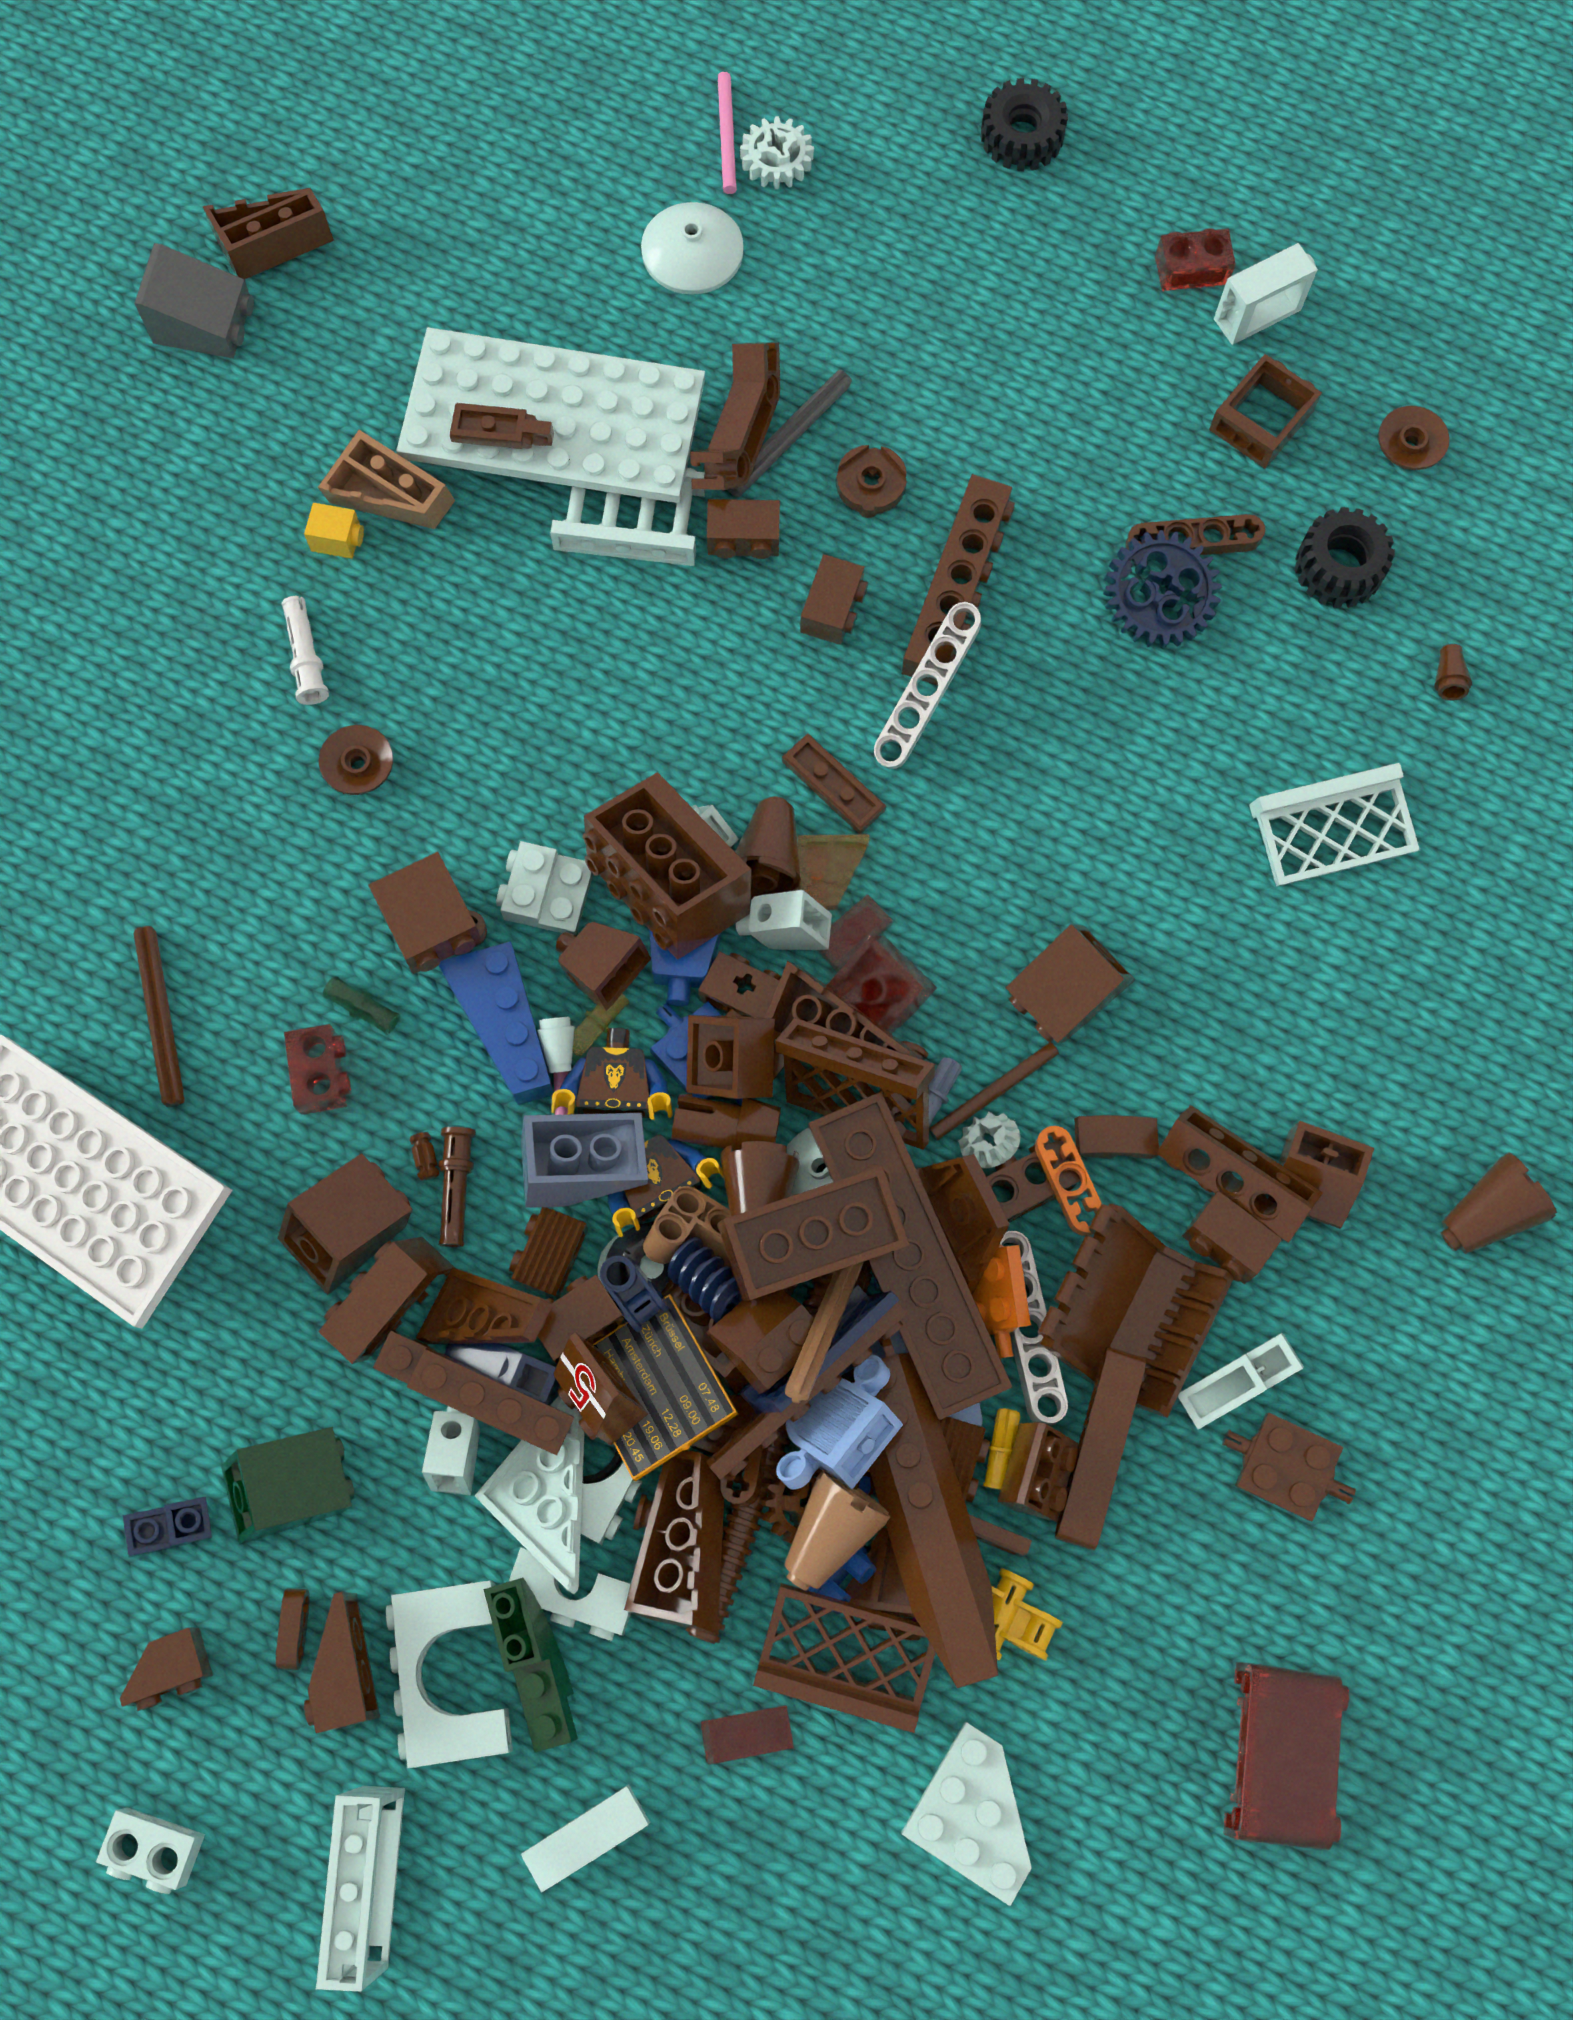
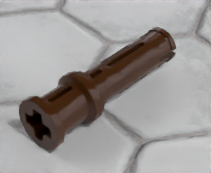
M444 1127L441 1129V1136L444 1137L443 1160L439 1161L440 1171L444 1173L440 1241L438 1245L444 1247H463L467 1174L472 1173L474 1169V1163L470 1161L471 1141L472 1138L476 1137V1130L466 1127Z

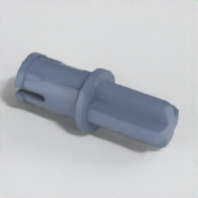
M944 1057L935 1070V1077L929 1083V1126L941 1105L948 1103L949 1100L946 1096L962 1070V1066L949 1057Z

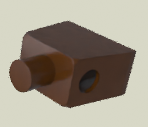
M596 922L588 923L578 936L564 932L556 942V950L561 953L558 963L567 978L606 1012L651 960V956L639 936Z

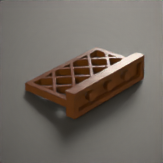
M794 1018L775 1040L776 1053L784 1055L787 1103L826 1116L843 1108L838 1106L830 1096L836 1093L846 1106H849L858 1101L847 1087L853 1085L864 1098H868L877 1094L868 1085L871 1084L880 1087L883 1097H888L900 1110L895 1114L891 1112V1115L903 1142L922 1150L928 1145L929 1083L935 1077V1064ZM799 1060L811 1064L812 1068L806 1070ZM833 1072L844 1075L847 1079L841 1082ZM819 1073L830 1088L824 1090L813 1078V1075ZM802 1082L814 1096L798 1092V1083ZM903 1096L915 1099L916 1103L910 1105ZM906 1117L914 1126L916 1132L907 1130L899 1120Z
M781 1583L753 1686L915 1733L919 1710L936 1652L929 1642L926 1652L910 1659L901 1640L912 1634L926 1637L918 1622ZM788 1597L802 1601L810 1615L790 1624L782 1610L785 1598ZM813 1605H816V1606H819V1607H822V1608L816 1611V1609L814 1608ZM831 1611H837L844 1614L850 1626L831 1636L820 1617ZM853 1616L861 1618L862 1620L856 1622ZM780 1620L784 1629L776 1632ZM814 1621L825 1640L805 1650L795 1631ZM873 1622L884 1625L890 1638L870 1647L860 1629ZM893 1628L902 1631L896 1634ZM855 1633L864 1652L845 1661L835 1643ZM787 1635L790 1636L799 1654L788 1660L770 1655L773 1643ZM895 1645L905 1663L885 1673L875 1654ZM829 1646L839 1665L827 1672L816 1669L810 1656ZM869 1658L879 1677L868 1683L856 1681L850 1668ZM803 1660L806 1666L798 1663ZM923 1662L921 1672L919 1674L915 1666ZM909 1670L917 1683L914 1697L896 1692L890 1680ZM844 1672L846 1677L839 1676L838 1674ZM884 1684L886 1689L880 1688L878 1686Z

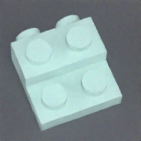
M520 841L518 851L511 850L507 859L506 871L511 872L508 885L501 884L497 894L496 905L501 907L503 919L559 933L569 932L576 936L592 881V872L584 860L558 855L557 849Z

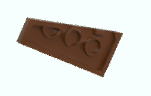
M452 1267L416 1339L425 1344L535 1342L539 1332L546 1323L547 1316L553 1305L540 1297Z

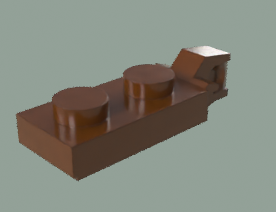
M455 403L449 436L451 442L529 449L532 448V444L535 446H552L554 430L552 422L539 421L536 419V416L527 414L526 409Z

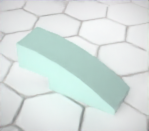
M1281 1333L1179 1393L1178 1398L1197 1429H1200L1303 1369L1304 1366L1285 1335Z
M628 1784L521 1853V1856L542 1893L649 1825L650 1821Z

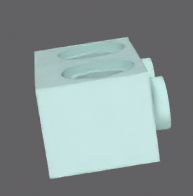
M128 1807L115 1810L96 1863L108 1866L106 1873L113 1877L131 1880L132 1875L148 1880L146 1883L147 1888L159 1893L170 1894L172 1889L177 1890L187 1885L205 1834ZM126 1834L133 1835L138 1842V1850L133 1858L125 1855L122 1850V1840ZM166 1847L173 1849L178 1857L177 1866L173 1871L166 1870L161 1863V1855Z

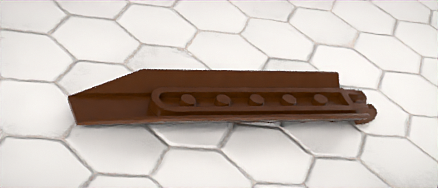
M881 1337L878 1340L886 1356L881 1360L889 1368L890 1378L888 1383L875 1397L889 1407L902 1422L903 1426L873 1462L869 1470L879 1504L889 1512L890 1518L887 1521L886 1527L912 1614L957 1688H961L998 1676L992 1587L940 1422L935 1415L909 1354H895L891 1339L884 1340ZM854 1369L841 1375V1377L854 1383Z

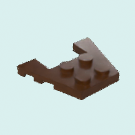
M975 1154L916 1169L971 1295H973L1010 1225Z

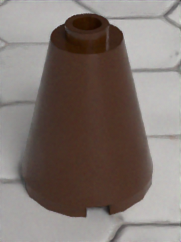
M772 796L759 802L735 851L751 868L750 900L754 896L800 890L801 886L794 808L784 798Z
M765 1141L742 1142L741 1150L731 1152L732 1145H730L721 1152V1165L731 1216L791 1196L800 1165L799 1153L797 1151H794L792 1156L787 1154V1146Z
M1508 1152L1495 1162L1442 1221L1445 1230L1440 1232V1234L1454 1252L1461 1249L1467 1254L1548 1222L1556 1216L1557 1211L1539 1181L1534 1183L1526 1174L1529 1169L1515 1155Z

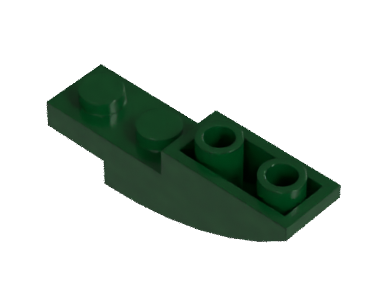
M523 1577L483 1589L505 1672L513 1670L534 1753L577 1740L578 1736L567 1699L568 1696L574 1694L552 1629L534 1593Z

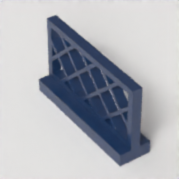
M859 1285L854 1286L817 1378L899 1301L892 1291L866 1295ZM794 1367L761 1394H758L750 1383L739 1394L757 1415L761 1412H782L792 1403V1398L785 1394V1388Z

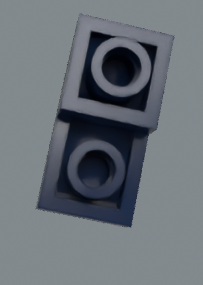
M206 1497L122 1515L129 1558L212 1538Z

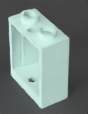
M1297 243L1227 279L1214 320L1232 345L1301 311L1318 270L1313 258L1306 254L1300 244Z

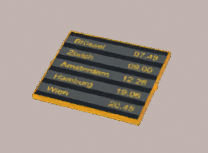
M670 1294L664 1297L670 1309L667 1312L661 1310L642 1325L643 1330L639 1333L626 1322L593 1344L607 1355L648 1413L646 1417L614 1442L634 1481L639 1480L681 1451L688 1450L692 1444L738 1415L731 1399Z

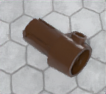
M693 1093L679 1094L678 1108L675 1110L672 1127V1140L722 1149L732 1145L731 1150L733 1151L741 1150L742 1142L765 1141L776 1143L781 1107L752 1098H743L742 1105L692 1097Z

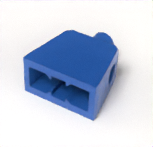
M649 929L654 984L668 985L666 1000L668 1004L673 1006L689 1005L691 987L700 988L716 958L722 932L677 960L668 949L663 950L654 939L652 931Z

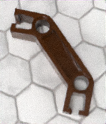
M779 342L732 344L733 384L708 449L690 452L692 466H700V463H705V477L692 478V489L725 490L744 486L748 483L780 397Z

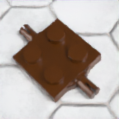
M1269 1412L1265 1414L1258 1432L1250 1440L1232 1432L1230 1429L1226 1432V1437L1239 1442V1444L1224 1438L1222 1445L1244 1454L1243 1468L1235 1484L1236 1487L1311 1522L1315 1517L1320 1502L1327 1494L1347 1504L1352 1502L1353 1497L1339 1490L1355 1495L1356 1489L1334 1479L1335 1466L1343 1450L1342 1446Z

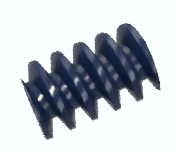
M694 1237L682 1244L673 1255L668 1267V1277L673 1283L678 1284L684 1293L689 1294L691 1300L699 1304L701 1309L705 1313L710 1314L711 1318L717 1323L743 1300L732 1267H724V1260L719 1256L713 1257V1250L710 1247H703V1241L699 1237Z

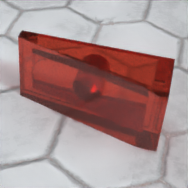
M787 1705L701 1721L705 1756L708 1764L794 1748Z

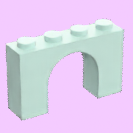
M494 1581L391 1595L392 1605L386 1606V1621L388 1630L395 1631L396 1647L390 1648V1664L392 1672L399 1674L400 1690L394 1691V1707L396 1716L403 1717L404 1733L398 1734V1751L400 1759L407 1760V1768L505 1754L513 1751L508 1708L464 1715L452 1714L440 1709L431 1701L422 1681L424 1658L429 1648L438 1638L458 1629L492 1625L483 1589L495 1586Z

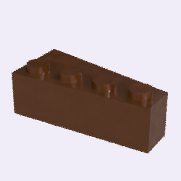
M683 1450L663 1463L624 1610L649 1620L718 1635L724 1497L721 1492V1480L706 1462L710 1457L699 1452Z

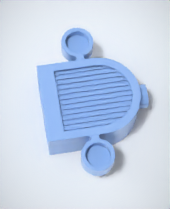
M871 1355L855 1367L854 1383L842 1378L839 1384L827 1394L823 1395L820 1391L808 1402L811 1405L810 1409L795 1422H792L790 1419L786 1421L788 1436L800 1449L799 1452L794 1451L783 1456L776 1468L777 1476L788 1488H802L810 1481L815 1471L820 1468L821 1470H826L829 1475L850 1489H853L903 1426L902 1422L889 1407L875 1397L888 1383L890 1378L889 1368L878 1356Z

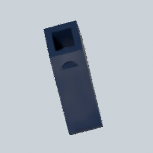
M499 1343L448 1344L444 1353L548 1405L553 1403L560 1386L553 1375L556 1367Z

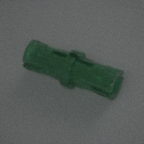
M338 976L332 977L324 988V998L348 1010L350 1017L355 1020L363 1019L386 1035L390 1034L399 1022V1013L374 1000L373 994L366 990L361 992L341 980Z

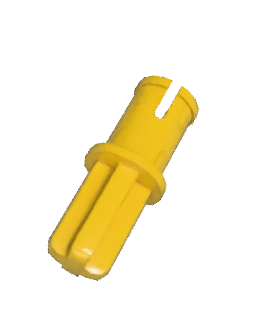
M999 1408L997 1410L992 1442L988 1449L990 1452L985 1481L983 1482L985 1487L1000 1490L1002 1488L1019 1427L1020 1413L1018 1411L1006 1408Z

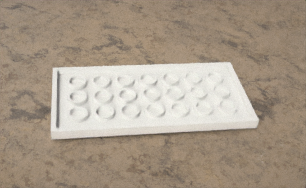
M0 1034V1230L129 1324L143 1329L232 1192V1189L19 1044Z

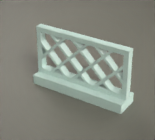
M1400 763L1262 796L1249 805L1253 819L1257 818L1276 887L1419 851V845L1400 783V779L1404 777ZM1391 791L1395 807L1390 815L1373 806L1379 793ZM1370 796L1368 802L1361 799L1363 797ZM1351 801L1363 808L1355 824L1338 814L1344 802ZM1335 805L1333 811L1327 808V806ZM1316 809L1329 817L1320 833L1303 823L1310 810ZM1368 812L1386 822L1378 837L1360 827ZM1301 813L1298 819L1291 816ZM1397 814H1398V817H1399V820H1400V821H1398L1397 819H1395V817H1396ZM1281 818L1293 825L1286 841L1273 835L1269 823L1270 820ZM1333 821L1351 830L1343 846L1325 836ZM1391 825L1403 832L1407 846L1394 848L1383 841ZM1298 829L1316 839L1308 855L1290 845ZM1356 834L1373 843L1367 856L1360 857L1348 850ZM1321 842L1339 852L1331 865L1325 866L1313 858ZM1276 845L1281 847L1279 853L1277 851ZM1378 847L1385 850L1384 852L1376 853ZM1288 851L1304 862L1297 873L1284 876L1280 861L1285 852ZM1343 856H1346L1347 858L1351 859V860H1347V861L1340 862V861L1342 860ZM1308 865L1315 867V869L1305 871Z

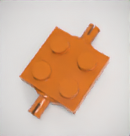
M999 1244L972 1297L988 1333L994 1334L996 1351L999 1358L1014 1356L1010 1332H1013L1018 1327L1031 1326L1019 1245L1005 1247Z

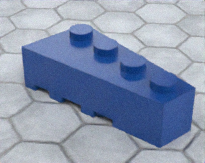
M511 941L442 960L438 966L443 977L454 993L517 1105L552 1096L554 1093Z

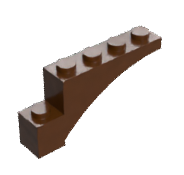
M396 1330L390 1331L373 1366L374 1369L407 1383V1388L556 1456L575 1418Z

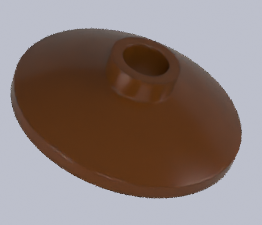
M1403 406L1393 410L1384 418L1379 428L1378 440L1382 452L1391 462L1405 469L1423 470L1436 465L1444 457L1449 447V432L1443 420L1431 410L1420 406ZM1407 441L1412 442L1415 446L1409 445Z
M350 725L335 731L323 743L319 753V768L324 780L336 791L348 795H362L377 789L386 781L393 767V752L388 740L376 729L364 725ZM356 761L365 762L364 766L359 769L352 768Z

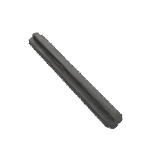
M837 370L762 445L748 483L744 486L727 490L734 497H740L850 387L852 382L850 376L843 370Z

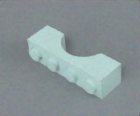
M624 1462L609 1478L597 1483H582L581 1534L601 1545L605 1538L613 1540L623 1521V1518L618 1516V1513L625 1501L633 1502L642 1485V1481H634Z

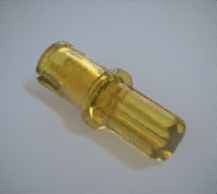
M623 994L607 1012L596 1005L592 1011L587 1010L584 1013L586 1018L574 1030L573 1054L579 1057L582 1056L603 1032L607 1033L608 1026L624 1007L630 1003Z

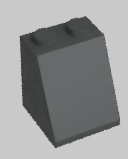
M154 243L135 300V306L153 344L234 359L237 346H241L245 334L244 324L246 317L251 316L253 312L254 299L250 295L244 279L167 246Z

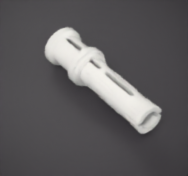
M290 596L282 601V607L293 652L290 670L291 674L296 677L298 690L295 692L296 700L304 705L318 704L329 697L328 688L323 685L321 675L323 662L316 656L305 599L303 597Z

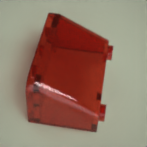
M1236 1662L1234 1683L1241 1684V1691L1246 1696L1238 1697L1237 1705L1241 1706L1236 1788L1235 1793L1231 1792L1230 1801L1238 1803V1805L1233 1807L1232 1814L1225 1813L1223 1835L1247 1842L1330 1850L1333 1842L1338 1843L1341 1836V1819L1339 1816H1336L1341 1720L1342 1711H1346L1349 1704L1348 1686L1342 1685L1341 1678L1335 1675Z

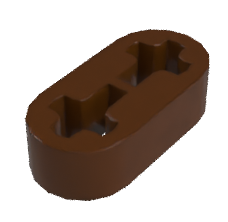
M744 1427L736 1429L731 1434L729 1440L732 1439ZM758 1446L756 1450L747 1456L749 1462L738 1474L731 1478L727 1474L721 1479V1492L728 1502L739 1507H747L758 1499L762 1488L768 1447L761 1450ZM743 1470H745L743 1480L750 1487L748 1491H742L740 1497H738V1493L732 1490L733 1483H740Z
M287 1588L284 1592L276 1647L277 1669L299 1670L301 1668L310 1604L308 1589Z

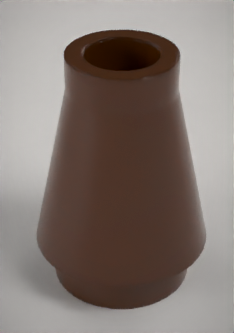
M1448 644L1440 649V661L1434 687L1442 699L1459 700L1468 695L1469 689L1472 686V680L1463 656L1462 647L1458 644Z

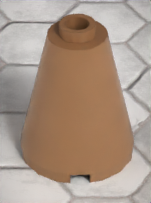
M823 1469L817 1476L784 1566L789 1571L786 1577L797 1587L805 1591L810 1586L819 1589L887 1524L890 1518L889 1512L860 1488H857V1490L854 1488L850 1489Z

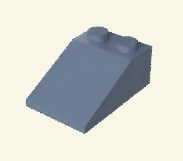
M641 1113L524 1115L521 1149L525 1208L565 1207L648 1184Z

